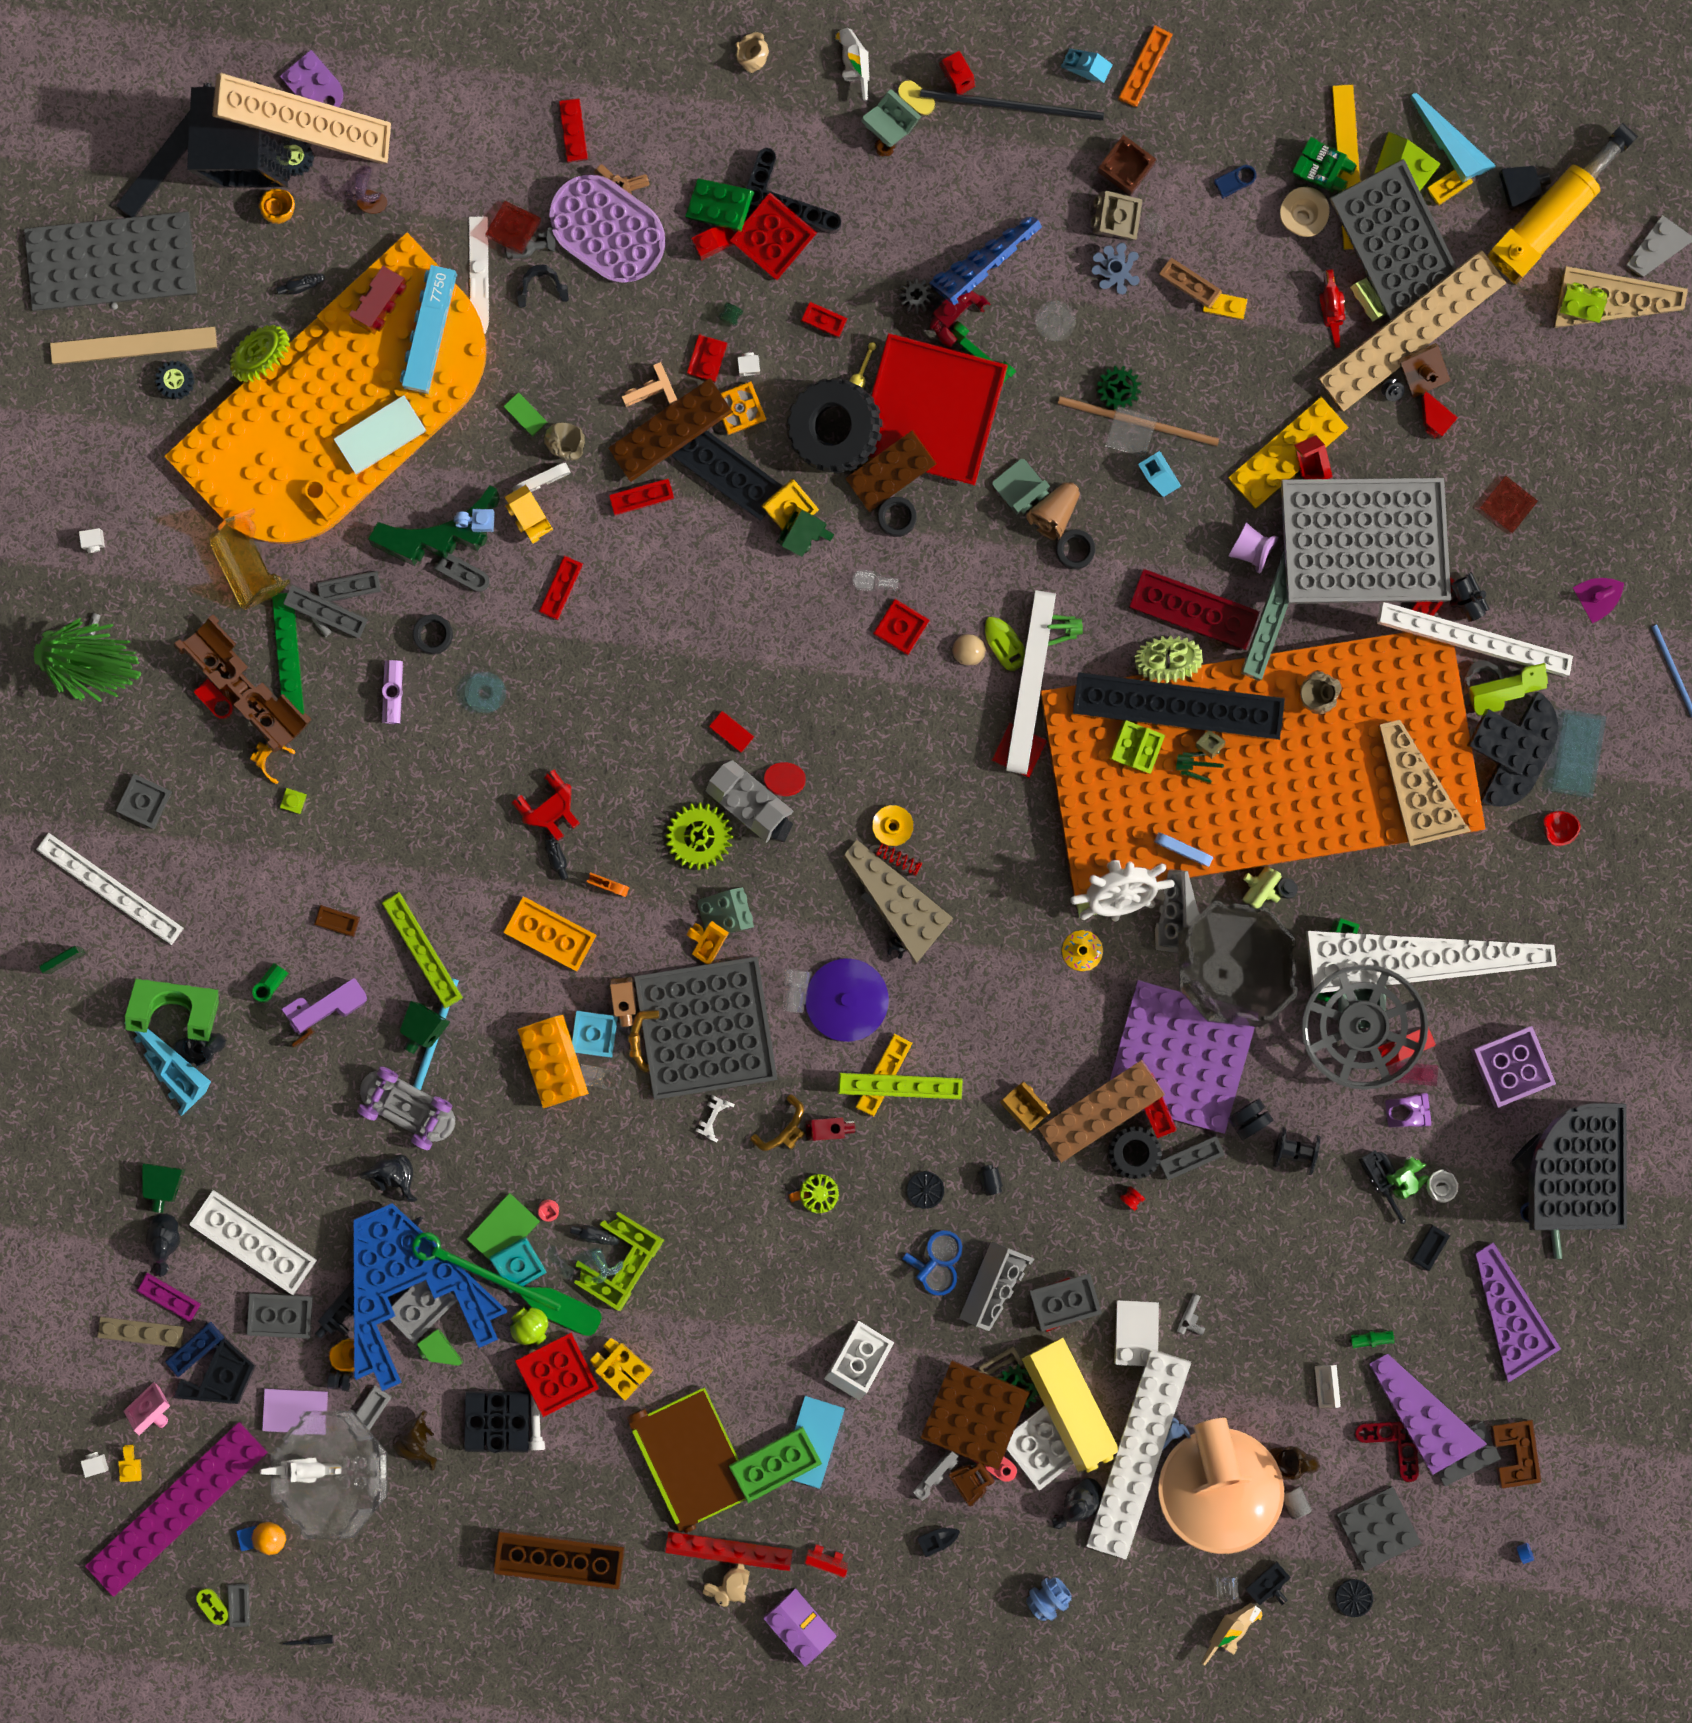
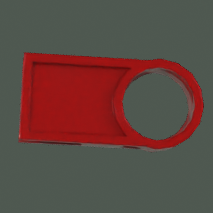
M209 679L194 691L216 717L225 719L232 714V703ZM220 701L229 703L230 710L225 716H219L215 712V705Z

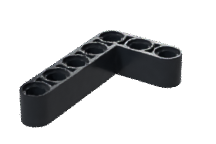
M771 148L760 150L746 188L758 194L760 198L756 202L751 201L750 208L756 209L766 196L771 193L788 208L792 206L797 207L799 211L796 215L811 228L828 234L839 232L841 229V217L837 213L767 190L776 165V153ZM764 155H770L773 158L770 163H764L761 159ZM758 174H763L766 176V180L760 183L755 180V177ZM810 213H816L818 219L810 221L807 219V216ZM834 219L838 222V225L830 228L826 223L828 220Z

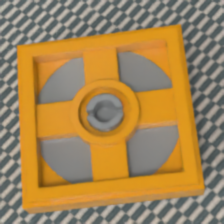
M751 381L721 393L733 413L722 419L728 435L766 421Z

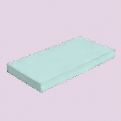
M403 395L337 436L334 440L357 475L426 432V429Z

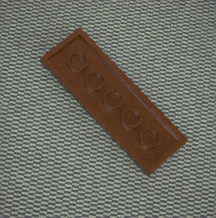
M709 378L610 446L609 450L628 480L632 482L733 413L712 379Z

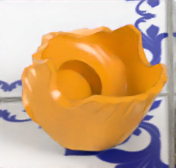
M347 1338L331 1348L329 1359L335 1369L353 1372L354 1338Z

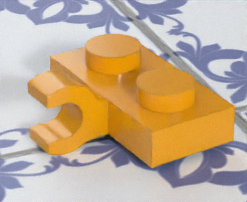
M713 921L708 924L705 932L699 924L695 923L687 932L688 937L698 942L692 955L707 965L711 964L729 932Z

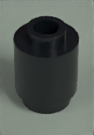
M993 1164L982 1166V1171H979L978 1175L983 1192L985 1191L986 1196L1001 1193L1003 1184L998 1167H993Z

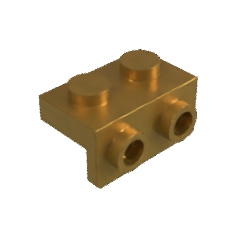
M1025 1082L1016 1086L1000 1101L1027 1133L1051 1113L1047 1104L1040 1100L1032 1087Z

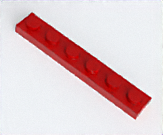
M668 1532L665 1553L790 1571L793 1550Z

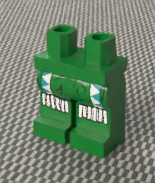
M1310 137L1302 152L1303 156H1300L1293 170V174L1330 192H1333V190L1342 192L1348 185V181L1340 178L1342 172L1353 175L1357 165L1346 154Z

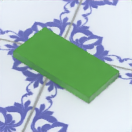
M802 1426L730 1464L729 1468L747 1502L750 1503L816 1468L822 1462Z

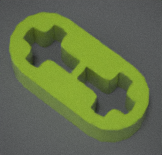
M205 1588L201 1590L196 1597L198 1605L213 1624L221 1625L228 1620V1609L212 1589ZM203 1593H205L206 1595L210 1594L212 1596L210 1598V1601L213 1604L212 1606H210V1604L207 1601L204 1603L202 1602L201 1599H203ZM213 1607H215L218 1612H224V1614L222 1615L223 1620H221L220 1618H214L216 1613L213 1610Z

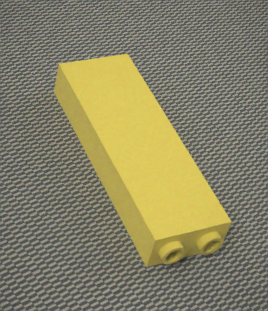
M1064 1338L1054 1341L1022 1358L1077 1471L1086 1470L1088 1473L1098 1468L1097 1463L1102 1461L1104 1464L1115 1458L1114 1454L1118 1452L1119 1448Z

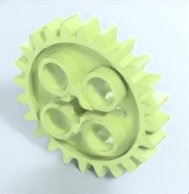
M1172 635L1168 639L1161 636L1159 641L1154 638L1153 643L1146 642V646H1140V650H1137V655H1135L1138 673L1143 674V678L1149 677L1150 681L1156 678L1157 683L1165 680L1166 683L1169 680L1177 682V678L1185 680L1184 676L1192 677V672L1197 673V668H1201V663H1203L1202 649H1199V644L1195 645L1194 641L1188 642V638L1180 640V636L1173 639ZM1168 650H1171V653H1170V668L1167 669V665H1168Z

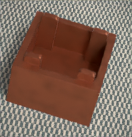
M1123 135L1099 166L1098 173L1131 196L1154 166L1156 158Z

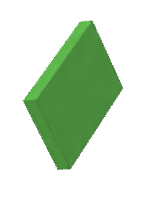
M509 1193L467 1240L490 1260V1256L527 1236L538 1225L540 1220Z

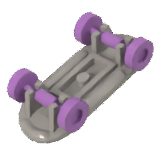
M380 1067L379 1070L369 1073L363 1079L360 1086V1095L364 1104H360L357 1110L363 1117L370 1120H376L378 1115L385 1117L414 1133L411 1142L424 1150H430L432 1146L431 1141L444 1140L454 1130L455 1116L451 1110L453 1106L448 1101L424 1093L399 1079L394 1071L385 1067Z

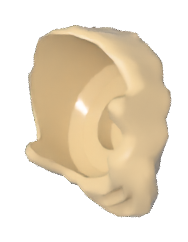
M754 32L743 37L741 42L735 44L737 47L735 54L737 61L744 69L754 73L764 66L769 49L762 33Z

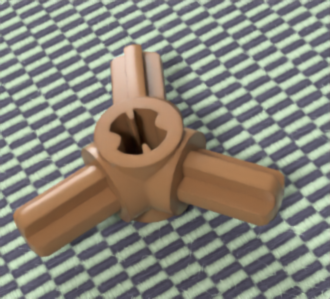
M602 164L594 171L595 175L608 178L619 184V186L623 184V189L631 195V191L649 186L646 174L627 179V177L621 178L619 175H613Z

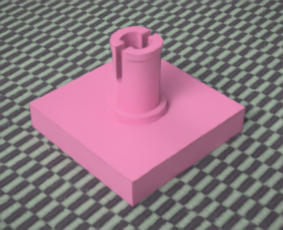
M153 1382L124 1410V1413L133 1430L140 1435L152 1423H155L159 1428H163L167 1424L168 1419L162 1413L170 1405L160 1387Z

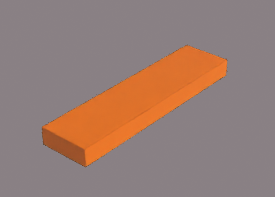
M1154 25L1118 98L1119 100L1137 108L1173 35L1172 33Z

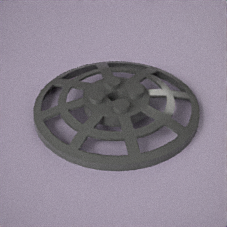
M1353 965L1329 975L1312 992L1306 1003L1302 1018L1303 1042L1314 1065L1330 1080L1353 1089H1376L1401 1079L1419 1060L1428 1034L1427 1013L1418 992L1400 974L1377 965ZM1369 970L1380 972L1381 975L1376 984L1369 982L1350 984L1346 973ZM1389 976L1404 985L1414 1000L1402 1004L1394 993L1385 988L1384 986ZM1339 977L1343 988L1333 994L1325 1006L1315 1003L1314 1001L1321 990L1332 980ZM1365 988L1373 989L1369 1001H1357L1353 990ZM1381 993L1389 997L1396 1007L1384 1011L1377 1004ZM1346 994L1350 1005L1343 1012L1332 1009L1331 1007L1336 1000ZM1418 1008L1421 1022L1418 1042L1406 1038L1408 1030L1406 1012ZM1310 1010L1322 1014L1320 1019L1322 1039L1313 1044L1310 1043L1308 1035ZM1398 1015L1401 1018L1400 1035L1389 1031V1019ZM1328 1016L1339 1020V1031L1330 1036L1327 1035L1326 1030ZM1362 1020H1367L1370 1024L1369 1029L1366 1031L1358 1029V1024ZM1343 1039L1350 1047L1346 1058L1337 1053L1331 1044ZM1385 1039L1396 1042L1393 1049L1382 1057L1378 1047ZM1402 1046L1415 1050L1402 1068L1392 1075L1389 1074L1385 1063L1394 1058ZM1326 1047L1333 1058L1344 1064L1340 1076L1328 1070L1319 1061L1315 1052ZM1370 1050L1374 1059L1372 1062L1365 1063L1354 1061L1358 1051ZM1377 1067L1382 1077L1380 1080L1370 1082L1348 1080L1351 1068L1372 1069Z

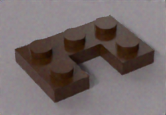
M1533 1420L1490 1426L1493 1447L1513 1444L1515 1453V1465L1496 1467L1499 1488L1504 1489L1541 1483Z

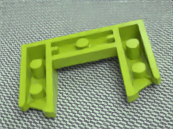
M617 1212L616 1214L619 1218L609 1224L604 1220L600 1225L633 1245L612 1281L582 1262L577 1261L576 1267L581 1268L580 1281L575 1280L574 1283L614 1309L621 1311L632 1294L630 1292L651 1258H654L664 1239L622 1213Z

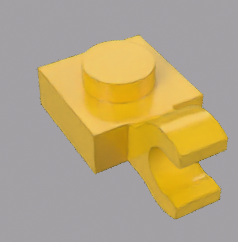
M125 1445L123 1447L125 1460H119L120 1482L141 1481V1459H134V1445Z

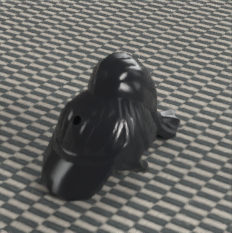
M211 1033L209 1041L188 1039L187 1036L175 1043V1052L190 1064L194 1063L199 1068L203 1064H208L213 1059L215 1053L222 1051L227 1040L220 1033Z
M396 1155L391 1159L379 1160L369 1170L359 1174L361 1179L374 1178L382 1191H385L384 1183L387 1186L401 1188L405 1202H415L418 1200L410 1192L414 1170L410 1160L405 1155Z
M170 1214L155 1216L151 1220L146 1236V1246L152 1254L153 1260L157 1263L154 1266V1272L159 1277L166 1275L169 1266L166 1261L170 1254L176 1251L180 1243L178 1222Z
M1086 1478L1078 1485L1069 1489L1066 1492L1063 1503L1064 1512L1062 1515H1054L1052 1520L1053 1528L1062 1529L1066 1527L1067 1522H1077L1092 1516L1097 1510L1103 1495L1100 1483L1095 1479Z

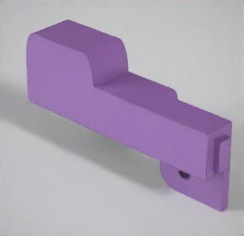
M353 978L311 1007L305 999L298 998L284 1007L282 1011L290 1021L293 1030L300 1034L334 1011H337L342 1017H346L364 1005L367 996L357 980Z

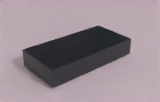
M1431 1225L1411 1261L1430 1271L1451 1235Z

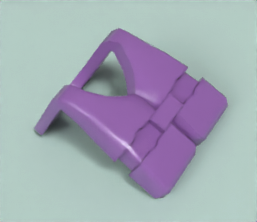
M1427 1093L1385 1101L1388 1127L1431 1126ZM1402 1104L1411 1112L1404 1121L1397 1120L1391 1114L1393 1107Z

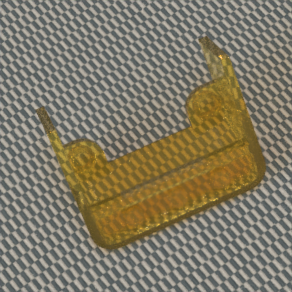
M254 508L225 519L210 536L211 547L239 605L244 610L250 609L277 595L290 583L289 579L282 581L281 577L275 573L269 574L252 539L255 536L256 526L250 520L256 512ZM243 524L248 535L239 532L235 527Z

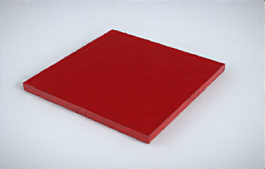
M888 333L871 394L875 405L879 407L881 412L879 418L882 419L883 427H880L879 433L882 436L880 441L877 440L875 445L876 451L874 454L870 453L868 457H876L913 430L937 463L926 473L975 486L1008 365Z

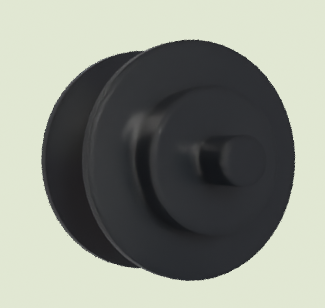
M1391 378L1383 383L1381 392L1389 401H1397L1404 394V386L1397 379Z

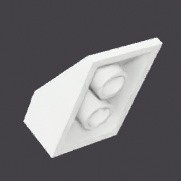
M1117 1300L1115 1365L1145 1366L1150 1349L1158 1351V1302Z
M858 1321L824 1379L860 1401L868 1392L894 1342Z

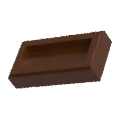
M320 905L314 925L354 937L361 917Z

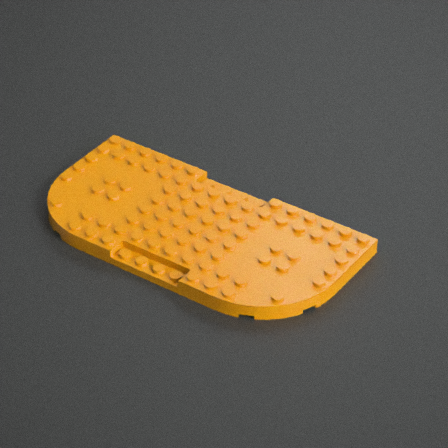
M408 233L402 236L317 315V318L289 343V347L286 346L288 353L281 352L285 359L277 358L280 366L276 363L272 364L274 372L267 368V377L260 372V380L253 376L254 382H251L249 379L247 383L244 382L165 455L166 459L230 526L240 533L258 541L273 544L299 543L322 535L339 523L457 414L475 393L486 363V338L482 322L475 307L456 284L452 293L429 394L404 389L403 383L400 382L402 370H406L407 362H405L406 352L411 350L412 342H410L411 331L415 330L417 322H414L417 310H420L422 302H419L421 290L426 288V282H424L426 270H430L431 265L439 267ZM385 266L405 278V285L407 287L403 295H398L396 298V306L392 313H387L384 318L386 322L380 332L377 331L374 335L353 323L349 314L352 310H357L361 303L359 299L362 295H366L370 288V283L381 267ZM404 395L426 429V432L356 475L334 438ZM311 480L321 481L343 508L329 521L305 494V485ZM313 483L308 488V495L312 498L319 497L323 492L322 485L318 483Z

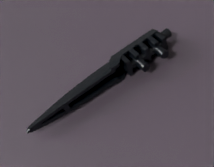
M418 1217L413 1223L418 1226L423 1217ZM354 1278L319 1318L318 1322L322 1326L315 1333L319 1338L322 1339L327 1331L332 1335L339 1331L343 1336L350 1332L343 1323L347 1321L350 1314L354 1316Z

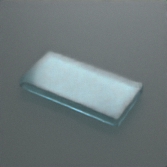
M1565 709L1551 791L1593 798L1606 716Z

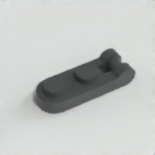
M448 554L446 559L441 557L439 562L435 563L433 569L477 592L485 591L490 584V579L485 572L452 554ZM448 561L453 562L450 570L446 568Z

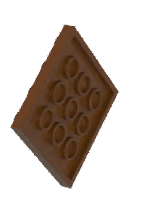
M952 1360L921 1438L998 1470L1030 1391Z

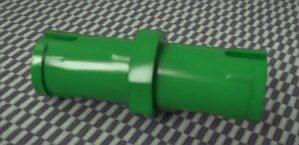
M1393 1330L1375 1333L1374 1331H1369L1367 1334L1351 1335L1353 1349L1366 1346L1375 1348L1376 1345L1394 1344Z

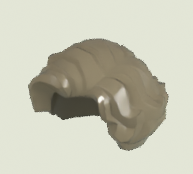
M556 423L546 430L544 443L553 455L566 461L577 460L583 454L585 435L581 428L575 425Z
M1321 671L1308 674L1300 686V699L1303 706L1313 714H1324L1330 711L1337 704L1338 695L1342 690L1341 683L1338 679H1334Z

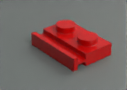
M699 334L687 374L704 380L711 378L716 383L728 343Z

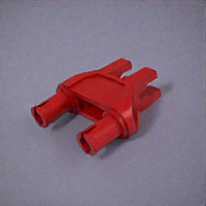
M554 769L550 773L555 780L549 774L544 778L555 790V795L537 809H532L522 795L517 797L522 806H520L516 799L511 804L522 815V822L524 824L548 828L556 840L559 841L564 835L555 825L558 819L564 816L573 828L577 827L580 822L570 811L572 786L568 783L565 784Z

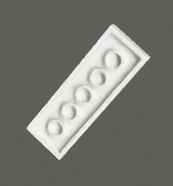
M215 1190L211 1192L190 1223L191 1227L292 1295L295 1294L317 1261L314 1257Z

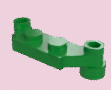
M956 321L952 326L951 332L958 340L953 345L960 344L963 347L961 351L965 354L993 361L965 337L969 330L959 321ZM1003 361L1002 364L1008 365L1004 379L1005 382L1016 373V370L1006 361Z

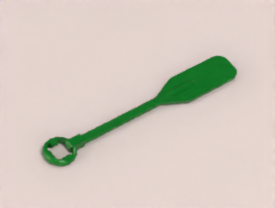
M420 1233L412 1242V1252L418 1259L429 1261L438 1257L520 1294L532 1308L543 1311L547 1319L582 1335H593L601 1322L602 1316L598 1309L549 1287H523L449 1253V1251L441 1248L440 1240L433 1233ZM426 1236L427 1240H435L437 1246L432 1251L433 1255L426 1257L425 1253L421 1251L418 1253L416 1247H419L421 1242L420 1238Z

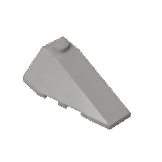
M1170 869L1167 880L1171 879L1175 884L1172 888L1164 889L1165 900L1159 910L1161 917L1155 927L1156 950L1185 954L1204 950L1203 927L1188 871Z

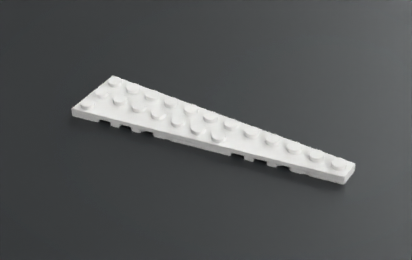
M1306 931L1312 991L1334 972L1361 964L1388 968L1400 974L1409 982L1556 966L1554 945ZM1369 970L1346 973L1350 984L1359 982L1376 984L1381 975L1380 972ZM1389 976L1385 985L1401 984ZM1339 977L1328 983L1320 993L1342 989Z

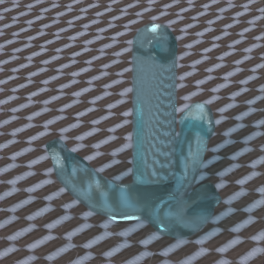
M599 1248L595 1249L592 1252V1258L601 1273L598 1277H594L591 1280L594 1283H602L608 1275L617 1274L622 1269L623 1261H620L612 1268H608L602 1250Z

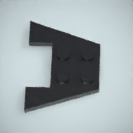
M225 1337L214 1346L216 1351L201 1386L181 1379L173 1398L240 1404L256 1365Z

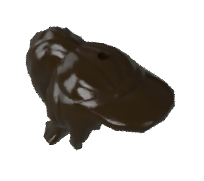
M424 1410L416 1418L408 1421L403 1426L401 1433L393 1440V1448L396 1453L405 1459L419 1460L427 1463L430 1471L435 1470L437 1458L430 1456L425 1451L427 1448L426 1433L430 1436H433L434 1433L425 1424L426 1421L424 1419L428 1412Z
M1275 1447L1269 1451L1277 1462L1284 1480H1296L1301 1478L1303 1474L1308 1473L1311 1475L1320 1468L1317 1457L1306 1454L1297 1447Z

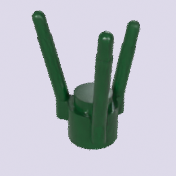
M1183 752V755H1177L1176 771H1181V775L1190 776L1207 783H1211L1212 780L1189 770H1193V766L1224 767V764L1194 761V758H1190L1207 756L1203 752Z

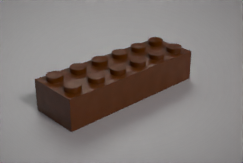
M501 1529L498 1536L494 1574L619 1590L625 1545Z

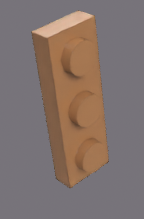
M1170 258L1159 273L1161 278L1209 309L1222 293L1221 289L1173 258Z

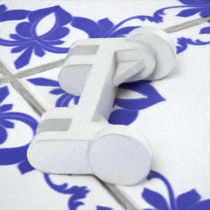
M712 1095L711 1098L717 1101L715 1105L709 1102L707 1106L714 1108L707 1123L699 1121V1125L705 1127L704 1131L696 1128L695 1131L717 1142L718 1139L715 1138L712 1124L718 1112L726 1107L729 1108V1106L734 1107L735 1104Z

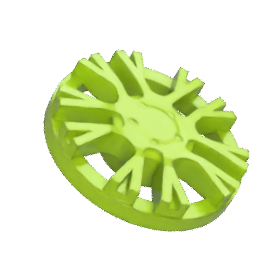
M815 1174L803 1182L800 1188V1199L807 1210L813 1213H825L831 1210L837 1203L839 1189L834 1180L829 1176ZM817 1178V1186L813 1185L812 1179ZM822 1178H825L824 1184L821 1186ZM828 1182L833 1185L830 1189L826 1188ZM808 1184L813 1188L810 1190L805 1186ZM804 1191L810 1192L811 1196L804 1199ZM828 1191H835V1194L828 1195ZM828 1197L834 1198L831 1204L827 1201ZM813 1199L814 1201L808 1205L807 1203ZM823 1201L825 1202V1204H826V1206H827V1208H825V1209H824V1206H823V1204H822ZM816 1202L820 1204L819 1210L813 1209Z

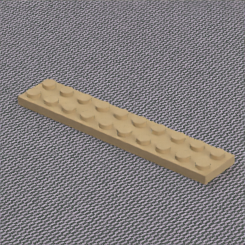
M216 74L213 116L377 163H388L390 122L226 74Z
M1483 250L1478 251L1318 378L1339 408L1345 411L1400 368L1398 360L1425 348L1506 284V282Z

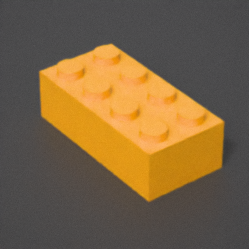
M563 1015L517 1029L543 1109L589 1094Z

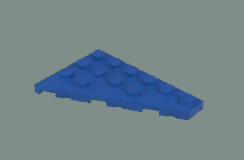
M1033 216L1024 218L1020 221V225L1014 229L1009 228L1002 233L1003 236L988 241L981 250H975L968 254L967 259L962 262H955L950 266L951 269L945 273L940 272L933 277L934 280L929 282L931 287L953 305L957 304V298L973 290L975 286L988 276L987 271L989 269L998 267L1005 259L1017 250L1016 245L1018 243L1027 241L1042 228L1039 220Z

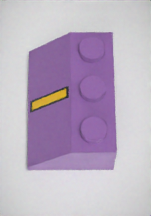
M796 1588L764 1616V1620L804 1666H807L837 1637Z

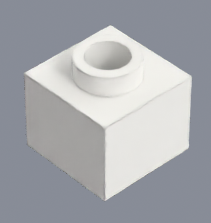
M750 352L743 353L742 357H738L740 376L760 375L758 355Z
M100 528L79 531L81 548L87 550L88 553L99 552L100 548L105 547L103 531Z
M98 1452L85 1455L86 1459L81 1461L85 1478L109 1470L105 1455H98Z

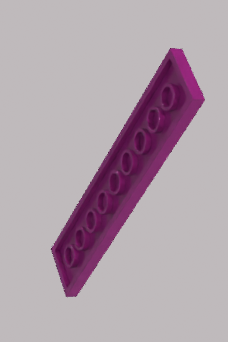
M239 1422L85 1567L114 1597L259 1462L268 1451Z

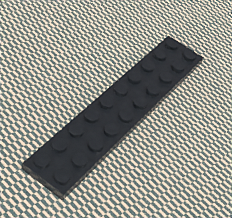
M1078 672L1073 714L1280 740L1285 698Z

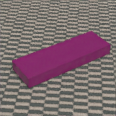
M148 1272L136 1290L189 1322L192 1321L201 1306V1303Z

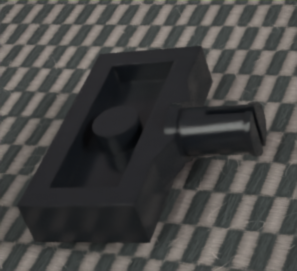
M1276 1561L1245 1589L1259 1605L1274 1596L1282 1606L1285 1603L1280 1597L1285 1602L1288 1599L1280 1590L1291 1577Z

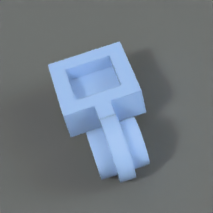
M473 509L472 517H469L467 512H457L456 516H454V522L460 528L468 527V524H472L473 532H493L494 510Z

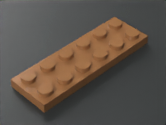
M1140 1060L1038 1129L1062 1163L1164 1096L1165 1093L1143 1060Z

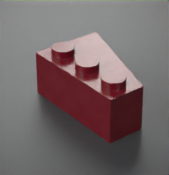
M382 266L370 283V288L366 295H362L359 299L361 303L357 310L350 312L349 316L353 323L374 335L377 331L380 332L386 321L384 318L387 313L391 314L396 306V298L398 295L402 296L406 290L405 278Z

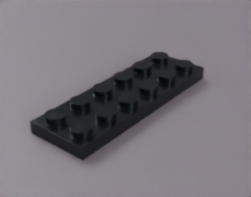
M707 430L671 454L673 458L760 522L767 514L761 505L783 487Z

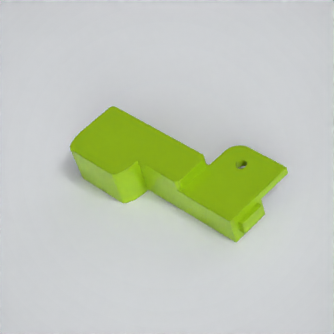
M1541 663L1525 667L1521 671V675L1469 687L1470 703L1475 713L1480 716L1483 715L1485 709H1490L1493 712L1501 711L1504 708L1505 701L1524 697L1525 693L1547 688L1546 664Z

